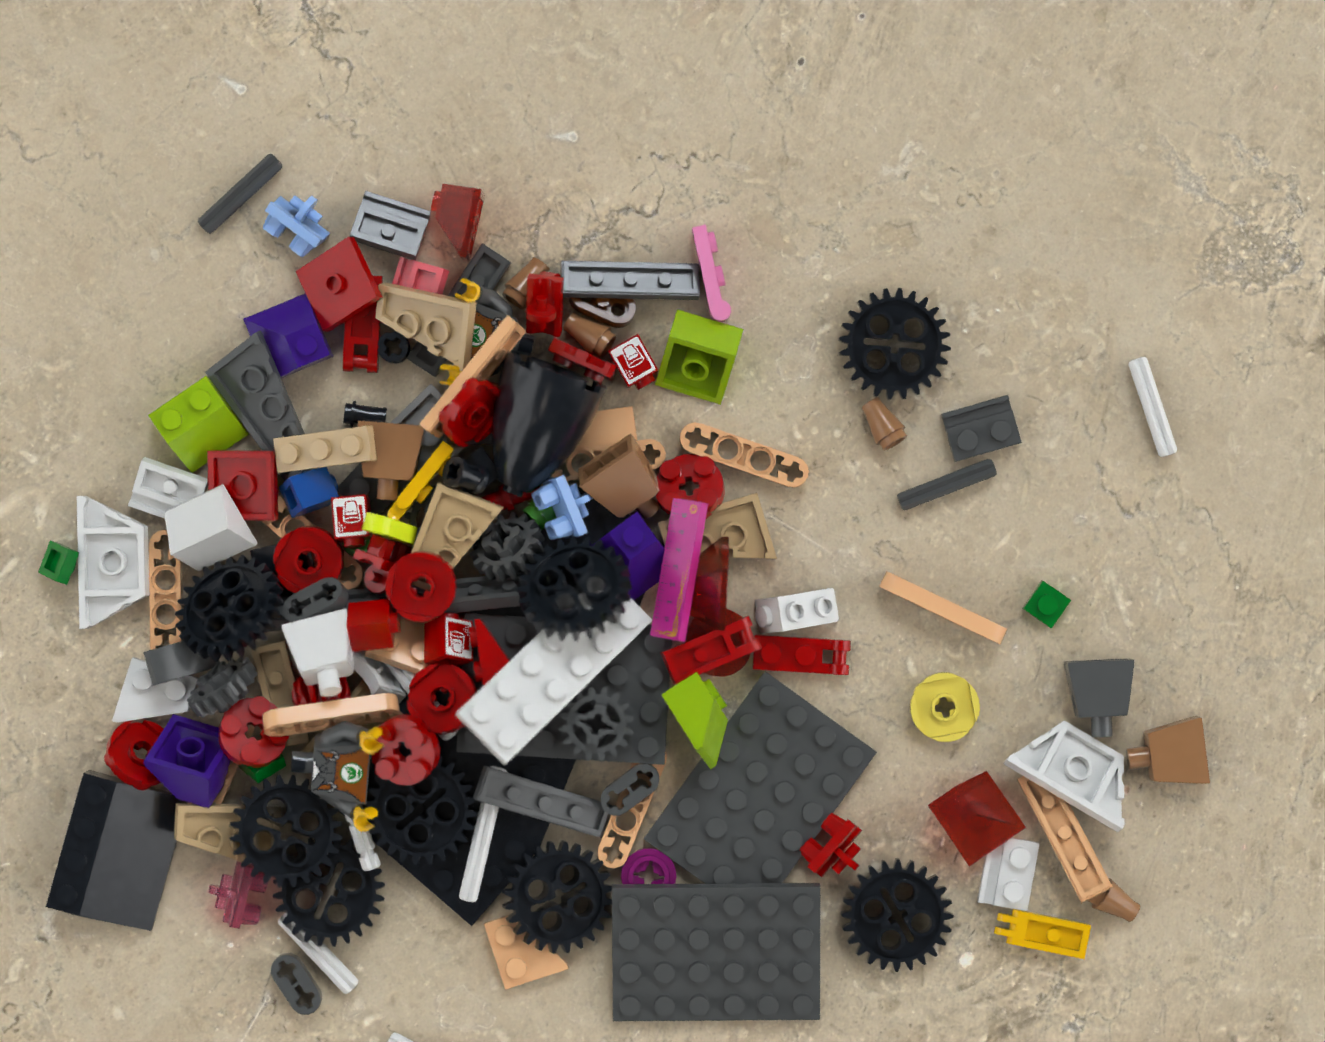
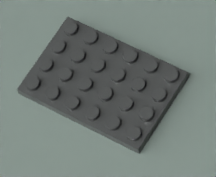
M465 613V620L473 621V626H475L474 619L481 618L510 660L542 631H536L533 622L528 623L525 616ZM648 624L581 690L585 696L588 695L589 686L593 685L596 693H601L602 688L607 686L608 696L612 697L616 692H619L621 694L617 702L619 704L629 702L630 706L624 711L625 715H634V720L626 723V727L634 730L633 735L624 734L623 737L627 741L628 746L625 748L618 744L616 746L618 756L616 757L611 755L609 751L605 752L604 761L665 765L668 704L661 694L669 690L670 675L660 652L672 648V640L650 636L652 624ZM474 647L473 661L462 665V670L471 677L478 693L483 688V682H476L474 662L480 661L478 647ZM576 696L572 699L573 702L578 700ZM596 700L584 703L576 712L586 713L594 708ZM608 703L606 711L611 720L620 722L618 712ZM566 705L560 712H569L570 708ZM560 712L515 755L586 760L585 751L581 750L580 753L574 755L573 751L576 745L574 743L567 745L563 743L569 734L568 732L559 731L560 726L567 724V720L559 717ZM595 714L594 719H580L592 725L591 731L594 733H598L602 727L613 728L608 726L607 723L602 722V715ZM573 725L577 737L583 743H586L587 735L582 727ZM466 726L458 730L456 752L493 754ZM605 735L599 739L597 747L609 744L617 735ZM593 754L590 759L600 761L598 754Z
M764 671L727 722L717 765L710 770L702 758L647 832L644 840L705 884L783 883L802 857L799 851L800 848L811 837L815 839L822 829L823 821L836 810L877 752Z
M820 883L612 884L613 1021L820 1020Z

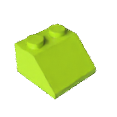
M677 309L655 385L721 405L744 329Z
M204 376L148 415L164 440L191 473H194L208 463L207 451L227 450L249 435L237 415L207 376Z
M696 672L661 695L696 751L711 770L717 765L728 722L727 717L722 711L723 708L727 707V704L711 680L707 679L703 682Z

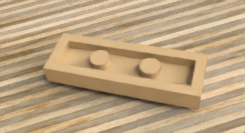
M361 426L273 439L277 473L377 460L373 426Z
M286 640L257 647L255 651L251 649L262 696L278 708L294 706L291 691L296 679ZM309 732L290 735L285 747L311 741Z

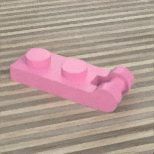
M706 225L692 227L710 316L715 321L724 322L730 316L731 307L726 301L722 300L719 287L725 286L722 266L714 265L712 253L718 252L714 231L707 233Z

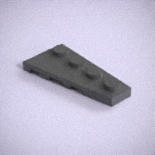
M261 330L255 332L205 372L262 450L275 451L274 438L305 434ZM306 470L279 474L286 481L289 477L303 473Z

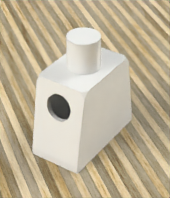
M346 608L281 625L305 684H318L320 694L324 697L339 694L341 692L339 678L354 673V652H352L346 628Z

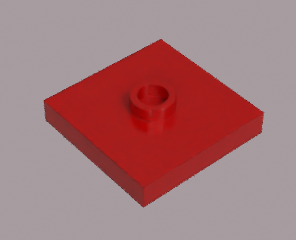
M348 236L295 271L320 326L325 332L332 331L383 298L354 237Z
M207 451L208 491L224 484L244 520H278V473L275 451Z

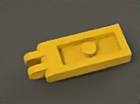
M442 441L388 510L389 518L399 521L415 501L422 504L433 490L429 483L437 473L442 476L445 464L454 453V449L450 445Z
M1017 909L1012 910V915L997 914L996 920L1010 923L1009 928L995 926L994 934L1007 936L1006 943L1085 959L1091 930L1090 924Z

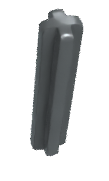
M268 154L198 219L199 225L207 233H213L282 169V163L273 154Z
M986 459L900 492L897 498L901 508L908 510L994 477L997 471L993 461Z

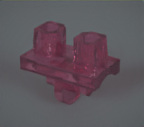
M236 861L233 878L232 875L222 874L220 885H209L208 892L217 895L214 907L222 910L225 909L222 921L228 923L229 927L240 929L241 924H258L261 906L246 901L249 890L265 893L268 883L266 885L263 884L264 874L261 872L253 878L250 877L254 867L248 865L241 868V862Z

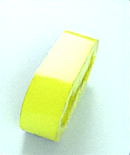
M366 513L362 530L390 540L414 545L418 527L382 515Z

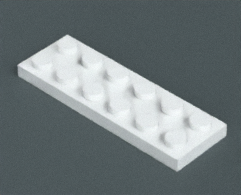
M582 593L578 595L580 602L586 609H590L584 601ZM631 599L629 602H623L625 613L614 612L616 624L605 621L603 623L605 632L594 628L592 629V638L590 639L585 632H581L578 641H574L571 633H568L566 638L560 641L557 631L548 638L543 629L475 694L455 716L505 766L652 619Z

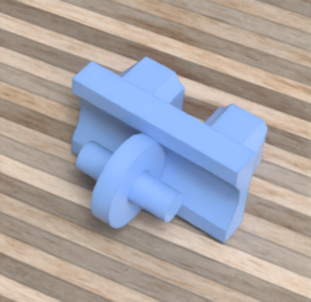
M296 195L290 202L280 196L275 202H270L265 209L269 214L263 229L277 238L283 234L286 228L297 234L289 247L300 257H304L313 248L323 243L330 234V232L318 224L323 216L313 209L318 201L314 196H310L305 202Z
M565 475L548 478L543 483V486L532 493L533 501L539 510L552 506L557 517L545 523V530L550 540L564 537L565 539L574 536L579 537L588 533L582 518L589 515L585 503L593 498L587 493L580 494L576 483L568 485Z

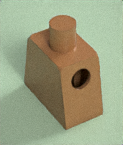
M358 421V427L373 426L377 460L361 462L363 477L378 478L377 499L397 500L399 480L411 481L415 477L426 430L420 425Z
M631 433L578 469L580 488L617 517H624L636 509L644 519H647L658 511L659 504L653 498L659 492L656 473Z
M1191 716L1144 731L1145 746L1126 749L1129 769L1148 767L1149 778L1152 781L1210 783L1203 721L1199 716Z

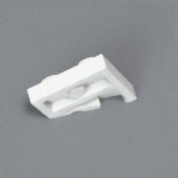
M133 657L112 721L118 723L188 712L190 707L187 699L192 696L190 692L197 688L196 682L199 678L189 675L152 685L146 661Z

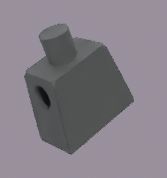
M1127 658L1064 661L1075 716L1079 718L1091 717L1092 737L1113 736L1112 716L1128 715L1134 660Z

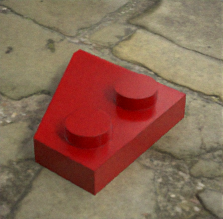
M553 338L548 349L550 353L554 354L552 361L571 369L574 363L586 369L583 374L584 376L601 384L604 378L611 381L617 370L616 365L596 358L590 353L556 338Z

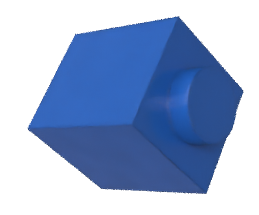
M327 467L315 468L289 477L279 486L292 519L325 508L331 504V498L339 497L337 481L332 474H329Z

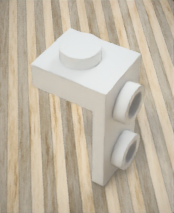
M833 588L755 600V618L759 625L760 634L784 632L833 623L839 620Z

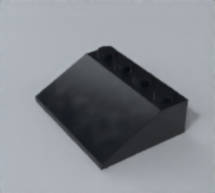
M93 770L84 772L46 907L80 917L152 931L177 840L174 838L176 803L188 802L177 799L171 792L153 787L143 791L137 790L117 777Z

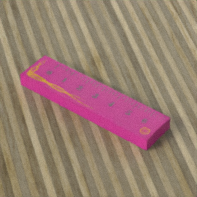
M673 498L650 636L685 642L708 508L707 503Z

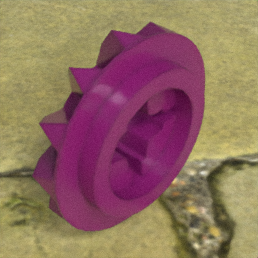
M639 849L631 854L623 865L621 872L622 884H644V878L639 877L634 872L646 871L649 861H653L654 873L664 876V879H653L651 884H675V865L668 856L657 849Z

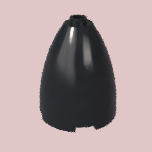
M508 351L498 383V388L501 392L499 397L496 396L492 421L493 456L498 481L504 484L502 490L522 497L523 492L531 493L550 478L575 450L590 426L607 387L594 380L592 386L587 385L588 381H586V378L577 372L535 357H527L525 362L521 360L519 353Z

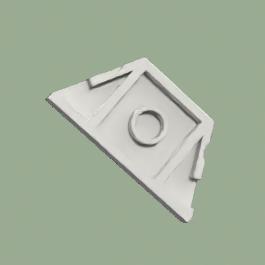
M77 496L79 629H89L150 595L148 526L88 496Z
M1065 720L1005 760L1004 765L1114 831L1119 832L1123 829L1125 818H1122L1121 800L1124 799V784L1122 782L1124 756Z

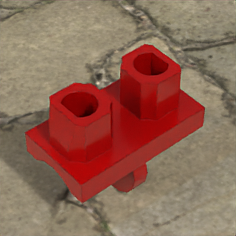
M545 271L540 272V274L529 273L527 277L526 333H546L560 338L562 334L564 278L559 273Z
M372 534L366 551L356 548L353 559L372 564L367 569L364 577L367 589L373 593H385L386 578L389 570L401 557L410 554L413 548Z
M831 813L821 825V828L832 836L828 843L823 847L811 837L799 850L809 862L807 867L820 877H823L831 866V869L838 875L847 865L855 871L860 866L853 858L861 848L853 841L862 830L849 819L845 821Z

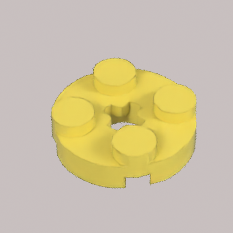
M948 672L935 673L926 677L915 686L910 699V714L915 726L925 736L940 742H951L964 737L974 726L980 712L979 698L975 689L964 678ZM946 697L947 702L954 703V708L949 710V716L943 717L941 712L935 711V705L940 704V698Z

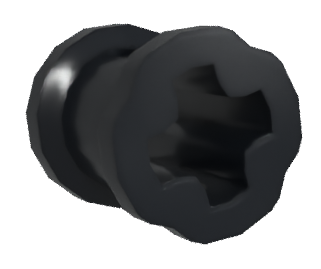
M387 332L378 341V353L389 363L398 364L407 359L411 346L408 339L399 332ZM400 339L399 347L402 349V352L399 355L392 353L388 356L389 348L386 346V343L389 340L396 342Z
M454 456L445 464L442 477L445 485L449 487L460 486L465 488L470 494L479 495L487 487L489 471L483 465H470L465 459Z

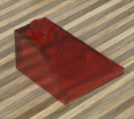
M443 184L441 192L436 190L434 192L431 211L436 212V220L462 261L469 263L485 195L482 189Z
M724 536L700 553L690 609V616L720 631H725L729 570V537Z
M987 771L955 786L928 805L930 811L969 867L1026 829L1024 823Z

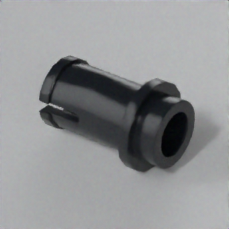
M353 401L352 404L346 403L343 423L350 424L349 428H353V425H358V421L385 423L387 408L357 405L356 401Z

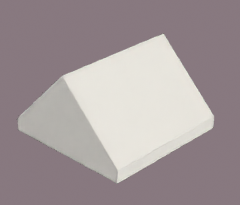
M224 484L164 512L170 555L197 571L203 570L204 566L208 568L214 565L215 562H221L257 544L255 537Z

